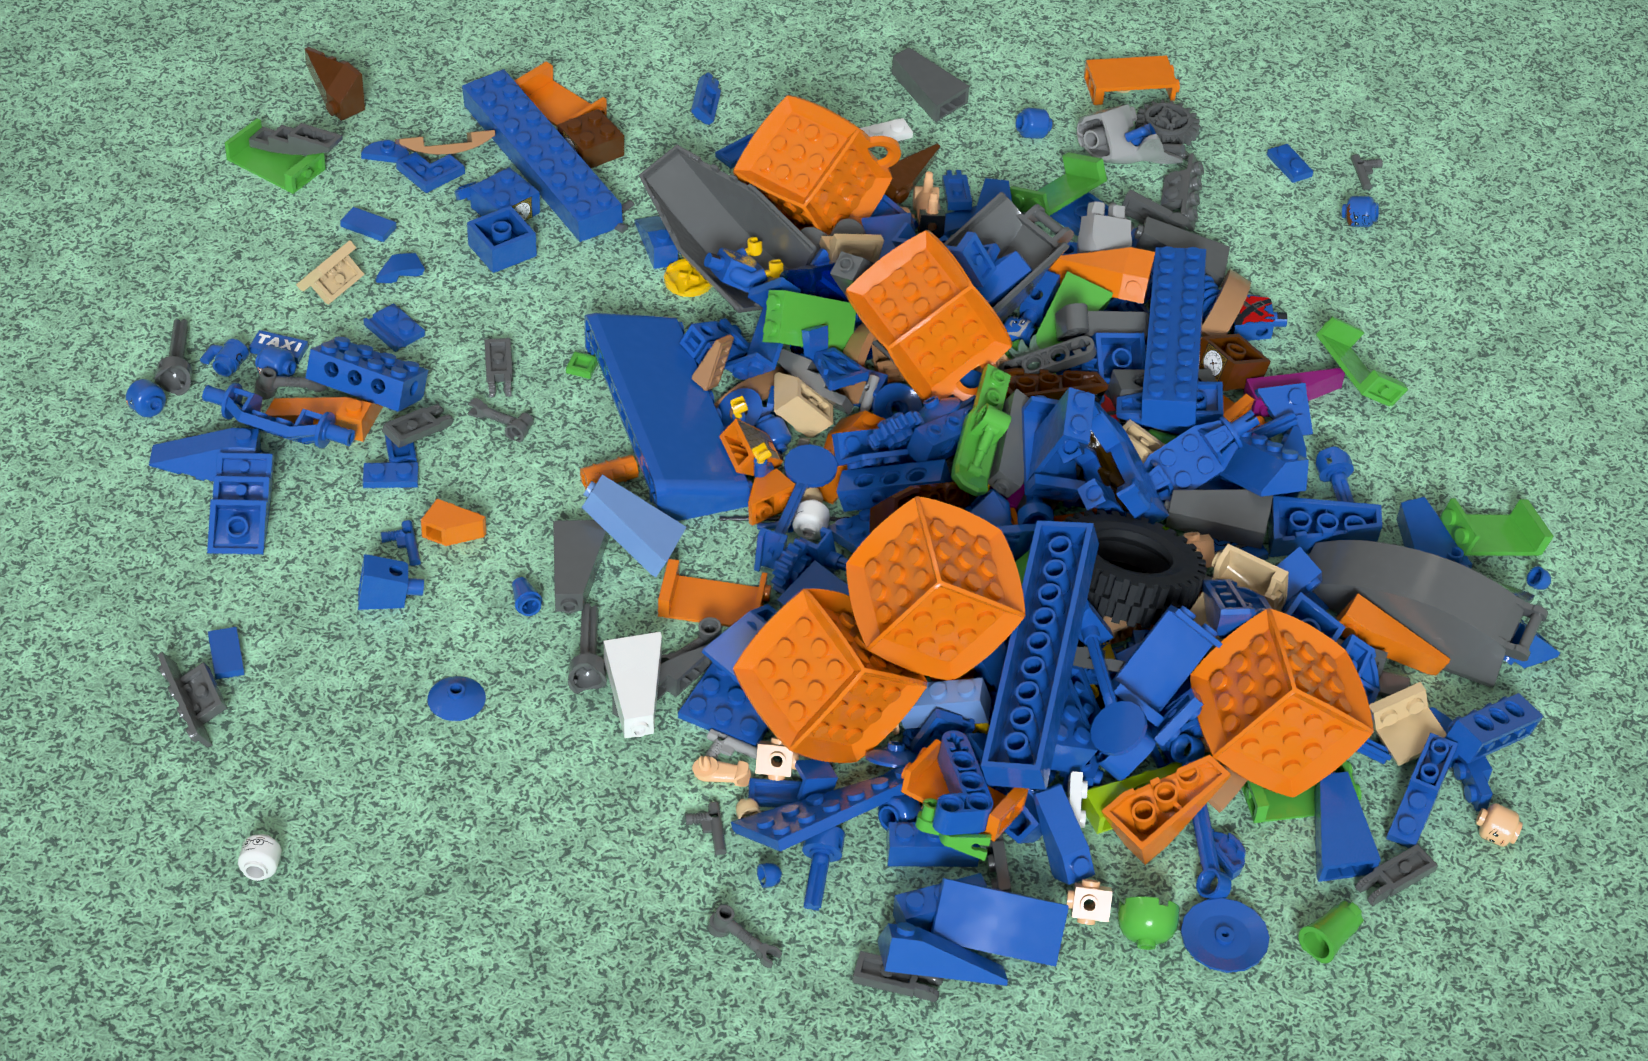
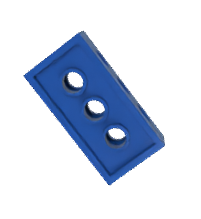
M338 336L310 349L306 379L399 412L423 398L428 370L419 367L420 365L416 362L402 361L396 359V356L391 353H379L374 351L371 346L357 345L351 343L350 339Z

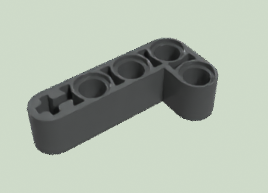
M1084 303L1069 304L1055 313L1056 337L1058 341L1065 342L1079 336L1091 337L1094 333H1144L1145 342H1147L1150 314L1147 312L1088 311L1087 305Z

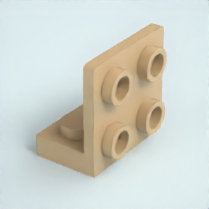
M1421 682L1369 705L1373 729L1399 766L1421 756L1430 733L1443 738L1447 735L1428 707L1426 689Z

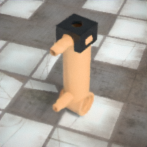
M928 171L925 173L923 186H914L913 210L917 212L918 234L929 230L939 239L944 236L946 215L945 211L941 210L939 187H933V173Z

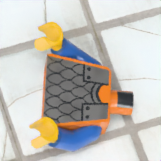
M740 396L730 401L733 409V422L719 437L737 473L761 478L782 464L783 455L776 451L767 433L746 423L744 412L749 409L744 397Z

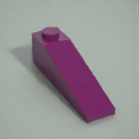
M1341 368L1250 378L1246 380L1243 396L1248 394L1254 399L1251 411L1255 414L1253 417H1270L1267 412L1268 408L1262 399L1256 396V389L1305 383L1308 401H1311L1342 388L1345 372Z

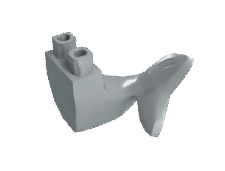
M1129 104L1096 111L1079 118L1077 137L1080 146L1084 147L1092 157L1102 158L1105 163L1130 164L1140 161L1158 164L1183 163V159L1180 156L1164 150L1157 134L1146 137L1139 146H1134L1131 141L1127 142L1125 133L1129 132V128L1134 126L1133 121L1137 120L1135 108L1129 107Z
M1088 203L1087 216L1081 217L1080 232L1077 239V253L1132 247L1131 220L1125 219V206H1108V216H1104L1105 203Z

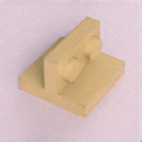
M834 234L833 236H821L819 245L828 252V257L834 267L841 251L876 263L879 260L884 239L882 235Z
M349 240L297 283L296 286L302 291L311 286L322 300L329 305L365 275L349 256L356 249V246Z

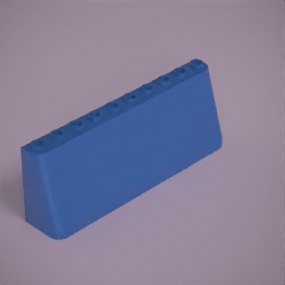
M608 313L586 314L584 316L585 348L588 354L595 355L648 485L649 500L655 504V508L676 521L748 507L753 484L750 480L747 481L746 474L736 472L719 437L727 426L722 424L720 409L715 408L712 390H703L691 379L699 364L696 362L697 358L693 359L680 344L684 336L682 322H678L676 317Z

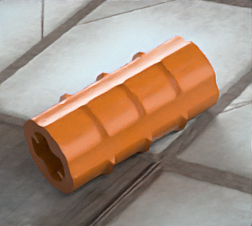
M628 455L580 468V478L585 489H587L591 481L597 483L602 474L615 483H620L638 478L639 471L634 456Z

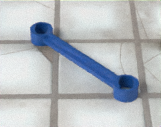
M1181 734L1173 741L1170 752L1174 761L1185 766L1203 758L1205 747L1200 739L1188 734ZM1190 743L1191 751L1189 755L1186 757L1184 756V751L1186 746ZM1206 803L1192 819L1202 872L1197 878L1196 888L1199 895L1207 899L1227 898L1231 891L1232 883L1229 875L1220 871ZM1217 877L1218 885L1213 892V890H1210L1212 880Z

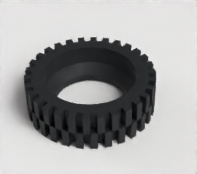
M1089 510L1085 511L1084 515L1078 512L1073 517L1068 516L1065 521H1062L1094 523L1099 546L1087 600L1103 619L1105 616L1111 617V622L1117 624L1122 620L1126 621L1127 626L1135 627L1136 623H1140L1142 628H1150L1151 624L1155 625L1170 605L1178 609L1183 605L1190 610L1198 599L1207 571L1206 560L1202 559V553L1196 551L1197 547L1193 543L1187 544L1188 539L1183 535L1176 537V531L1173 529L1164 530L1162 529L1163 524L1158 522L1154 525L1148 523L1149 519L1141 517V520L1134 519V516L1126 513V516H1120L1118 511H1111V514H1107L1105 510H1097L1095 515ZM1106 560L1125 563L1149 574L1125 570Z

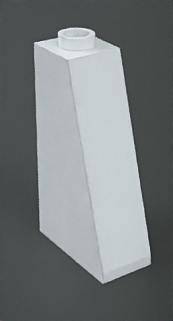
M661 632L604 641V662L624 738L654 734L662 656Z

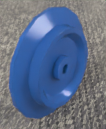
M1226 898L1204 900L1192 906L1184 916L1181 928V936L1186 950L1196 961L1209 969L1226 973L1245 971L1257 965L1268 950L1270 937L1265 922L1255 910L1239 901Z

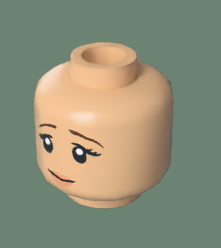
M1497 803L1490 805L1487 810L1482 808L1475 822L1476 825L1480 826L1479 836L1482 839L1502 847L1516 842L1523 825L1519 821V814L1516 811Z

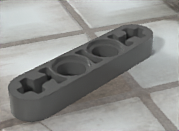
M1079 336L1005 361L998 366V369L1005 370L1022 367L1024 373L1039 374L1040 369L1048 370L1049 373H1056L1091 361L1096 356V346L1093 339L1089 336ZM1086 347L1087 350L1082 352L1081 348ZM1072 350L1074 355L1071 356L1069 351ZM1062 353L1066 355L1062 361L1056 362L1052 360L1056 354ZM1032 362L1041 363L1040 367L1035 370L1028 369V365Z

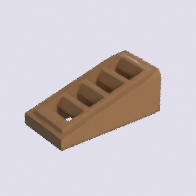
M726 335L717 339L692 375L691 379L703 390L708 391L718 386L734 340L732 335Z

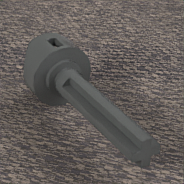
M178 318L173 322L169 356L161 359L157 364L155 382L165 391L181 396L190 389L192 368L184 360L188 321L186 319L180 321Z
M590 603L584 605L581 614L580 655L574 657L568 667V685L576 694L589 689H599L607 684L605 662L602 657L597 656L598 607H591Z

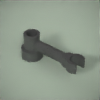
M264 368L260 371L254 393L263 397V400H267L275 395L278 387H299L322 392L326 390L327 386L308 380L306 377L276 376V372L273 369Z
M472 398L468 403L469 406L474 407L467 413L468 415L476 418L486 417L507 425L505 428L507 438L517 442L523 441L528 435L530 427L534 424L532 416L528 413H522L516 418L489 408L487 404L478 398Z
M713 617L701 620L698 625V638L674 653L663 654L661 656V664L683 653L710 644L722 634L720 621Z
M728 905L719 906L709 919L707 925L709 933L719 938L731 933L755 952L756 957L760 959V963L764 967L772 968L773 962L766 955L771 954L780 959L782 955L780 949L776 946L762 943L733 919L735 913L732 907Z

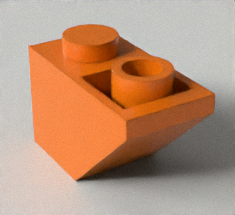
M777 468L770 471L764 477H756L754 479L748 501L749 524L752 526L783 512L796 484Z
M436 499L421 519L422 537L444 546L483 538L486 535V517L477 512L456 506L453 503Z

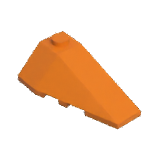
M1126 247L1061 255L1048 271L1060 275V285L1068 271L1112 292L1113 298L1144 304L1155 252Z
M350 397L274 398L265 414L295 423L302 409L322 415L325 412H332L336 419L335 425L354 430V440L363 442L383 406ZM313 419V425H317L319 420Z
M866 410L842 418L828 433L824 448L835 456L832 434L878 429L877 425L886 419ZM847 465L837 466L835 478L823 487H818L824 501L833 505L839 498L836 491L842 471L848 470Z
M1359 593L1335 618L1346 627L1341 634L1344 638L1353 634L1371 647L1388 652V659L1423 673L1436 676L1451 660Z
M1208 755L1178 768L1175 773L1161 779L1159 777L1150 780V784L1136 790L1131 788L1124 791L1101 812L1123 844L1146 865L1173 841L1231 777V774L1211 755Z

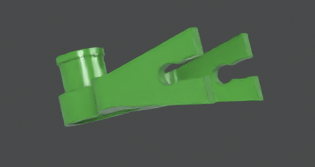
M932 798L925 799L923 809L917 815L916 828L924 833L939 835L941 843L946 847L985 861L987 849L973 847L972 845L989 846L991 834L943 835L938 833L932 825L937 800Z

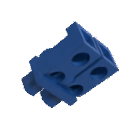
M725 318L719 322L710 321L691 324L681 339L680 344L693 359L697 358L696 362L700 365L714 342L726 335L734 337L726 363L747 356L751 342H747L743 338L741 330L737 325H731Z

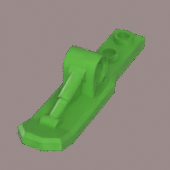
M990 364L983 368L973 409L965 416L952 465L951 478L960 489L973 496L984 495L988 491V480L998 441L1007 431L1011 422V415L1002 411L1011 375Z

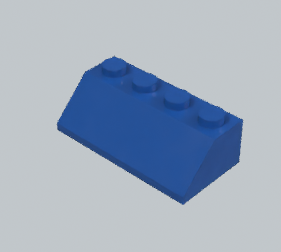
M1251 429L1240 436L1243 448L1236 450L1225 471L1220 474L1221 477L1260 497L1306 491L1309 459L1299 455L1298 451L1284 448L1281 443L1269 441L1266 436L1253 433ZM1230 442L1220 452L1223 453L1232 444V442Z

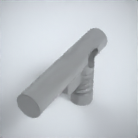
M869 376L868 383L865 384L859 400L861 404L859 412L864 410L870 412L874 399L873 392L877 388L880 379L878 376Z
M710 729L707 739L713 741V744L705 756L717 759L720 753L732 756L737 751L757 760V747L714 729Z

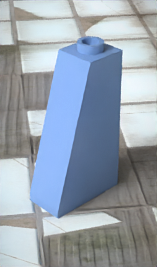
M602 474L597 483L591 481L583 495L587 499L582 508L651 575L657 577L676 547L686 526Z

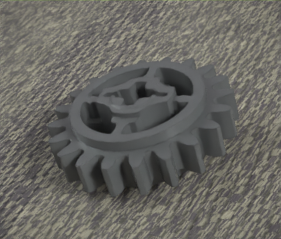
M1161 100V103L1152 101L1151 106L1144 104L1143 109L1139 108L1138 114H1136L1135 129L1151 123L1162 144H1186L1190 146L1191 141H1196L1197 135H1199L1200 119L1196 118L1197 113H1190V107H1182V103L1177 105L1173 101H1170V103H1165L1164 100Z

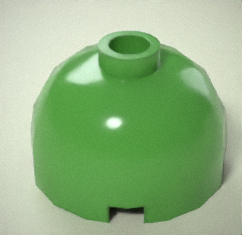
M1155 897L1125 898V904L1122 901L1118 903V924L1122 934L1131 942L1137 943L1138 948L1153 950L1156 948V945L1164 944L1171 939L1177 931L1180 908L1179 905L1172 901H1168V906L1160 905L1159 898Z

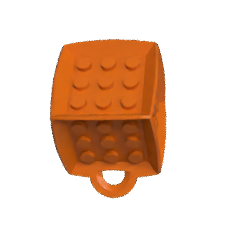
M787 95L756 130L737 161L733 173L739 181L746 185L751 184L755 186L800 231L807 227H814L829 235L833 227L843 219H853L862 225V218H868L872 215L892 180L889 167L899 161L901 148L898 141L891 137H869L862 129L833 111L811 101ZM884 147L887 149L888 154L883 159L878 160L869 148Z
M925 230L883 256L857 278L845 292L859 318L875 338L887 349L905 380L923 401L933 396L943 399L952 394L962 401H966L974 395L976 396L978 387L967 388L959 380L979 365L982 369L987 364L997 368L995 362L1013 344L994 309L973 286L969 277L949 249L929 230Z
M919 496L914 497L878 525L846 563L851 607L866 649L894 665L918 674L943 680H956L995 651L1026 616L1018 569L1002 531L986 520L944 502Z
M802 589L792 597L759 630L733 666V672L750 703L768 728L789 751L810 759L832 763L858 762L866 755L867 751L874 749L907 715L927 688L928 683L924 675L901 668L869 652L859 633L851 607L850 596L824 589Z
M1267 608L1228 635L1221 641L1223 645L1220 648L1215 647L1190 674L1191 688L1200 695L1204 704L1200 714L1197 716V720L1213 758L1251 783L1281 795L1294 798L1308 790L1341 766L1374 733L1366 692L1347 651L1311 625L1271 608Z

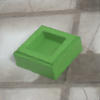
M574 352L566 367V373L591 379L598 365L596 356Z

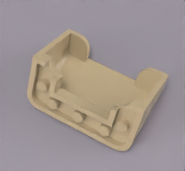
M1227 544L1222 553L1218 552L1212 561V567L1214 568L1212 580L1232 579L1237 582V586L1247 587L1264 596L1272 609L1280 612L1283 610L1287 599L1288 571L1230 544ZM1202 592L1190 609L1196 615L1194 621L1201 627L1204 623L1210 626L1206 619L1204 595ZM1216 636V639L1220 642L1224 640ZM1212 645V647L1208 650V652L1201 660H1203L1215 648V646Z

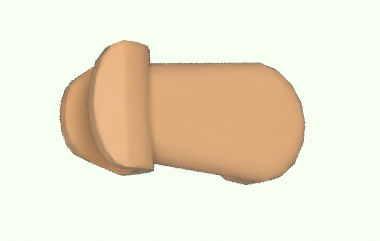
M700 756L692 766L695 777L704 782L734 783L735 786L746 787L751 778L749 765L744 761H738L737 765L717 761L713 757Z

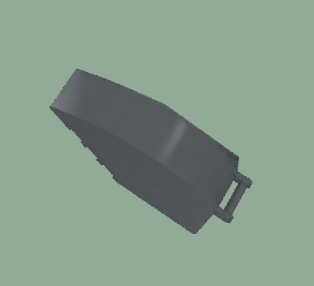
M675 145L639 174L678 252L737 313L762 310L763 307L749 299L748 292L721 282L710 268L704 266V259L709 252L717 255L722 247L732 251L740 248L746 249L747 240L751 237H757L758 242L762 241V253L759 256L751 257L765 270H769V261L780 259L784 269L781 277L794 285L799 282L807 270L817 250L815 245L755 186L751 184L746 185L733 174L728 175L720 171L718 166L714 164L709 165L702 161L699 156L679 145ZM767 277L768 280L765 283L778 278Z
M1000 192L951 236L944 245L957 247L967 231L974 232L983 245L993 243L998 245L1001 249L997 256L999 259L1014 251H1018L1033 269L1023 281L993 307L1003 322L1031 294L1046 271L1070 247L1067 243L1073 238L1074 232L1069 227L1061 226L1046 214L1045 209L1039 204L1034 205L1023 215L1003 192ZM1040 221L1056 235L1052 238L1034 223ZM878 340L873 341L872 345L894 363L887 349Z
M1337 540L1315 543L1309 555L1310 559L1322 571V582L1312 592L1330 610L1337 613V616L1359 593L1451 659L1450 662L1442 670L1493 688L1496 684L1505 655L1520 661L1528 660L1531 654L1529 648L1541 621H1545L1548 616V611L1545 608L1536 604H1530L1535 595L1491 579L1457 562L1420 550L1373 541ZM1523 616L1529 617L1530 620L1519 644L1511 643Z

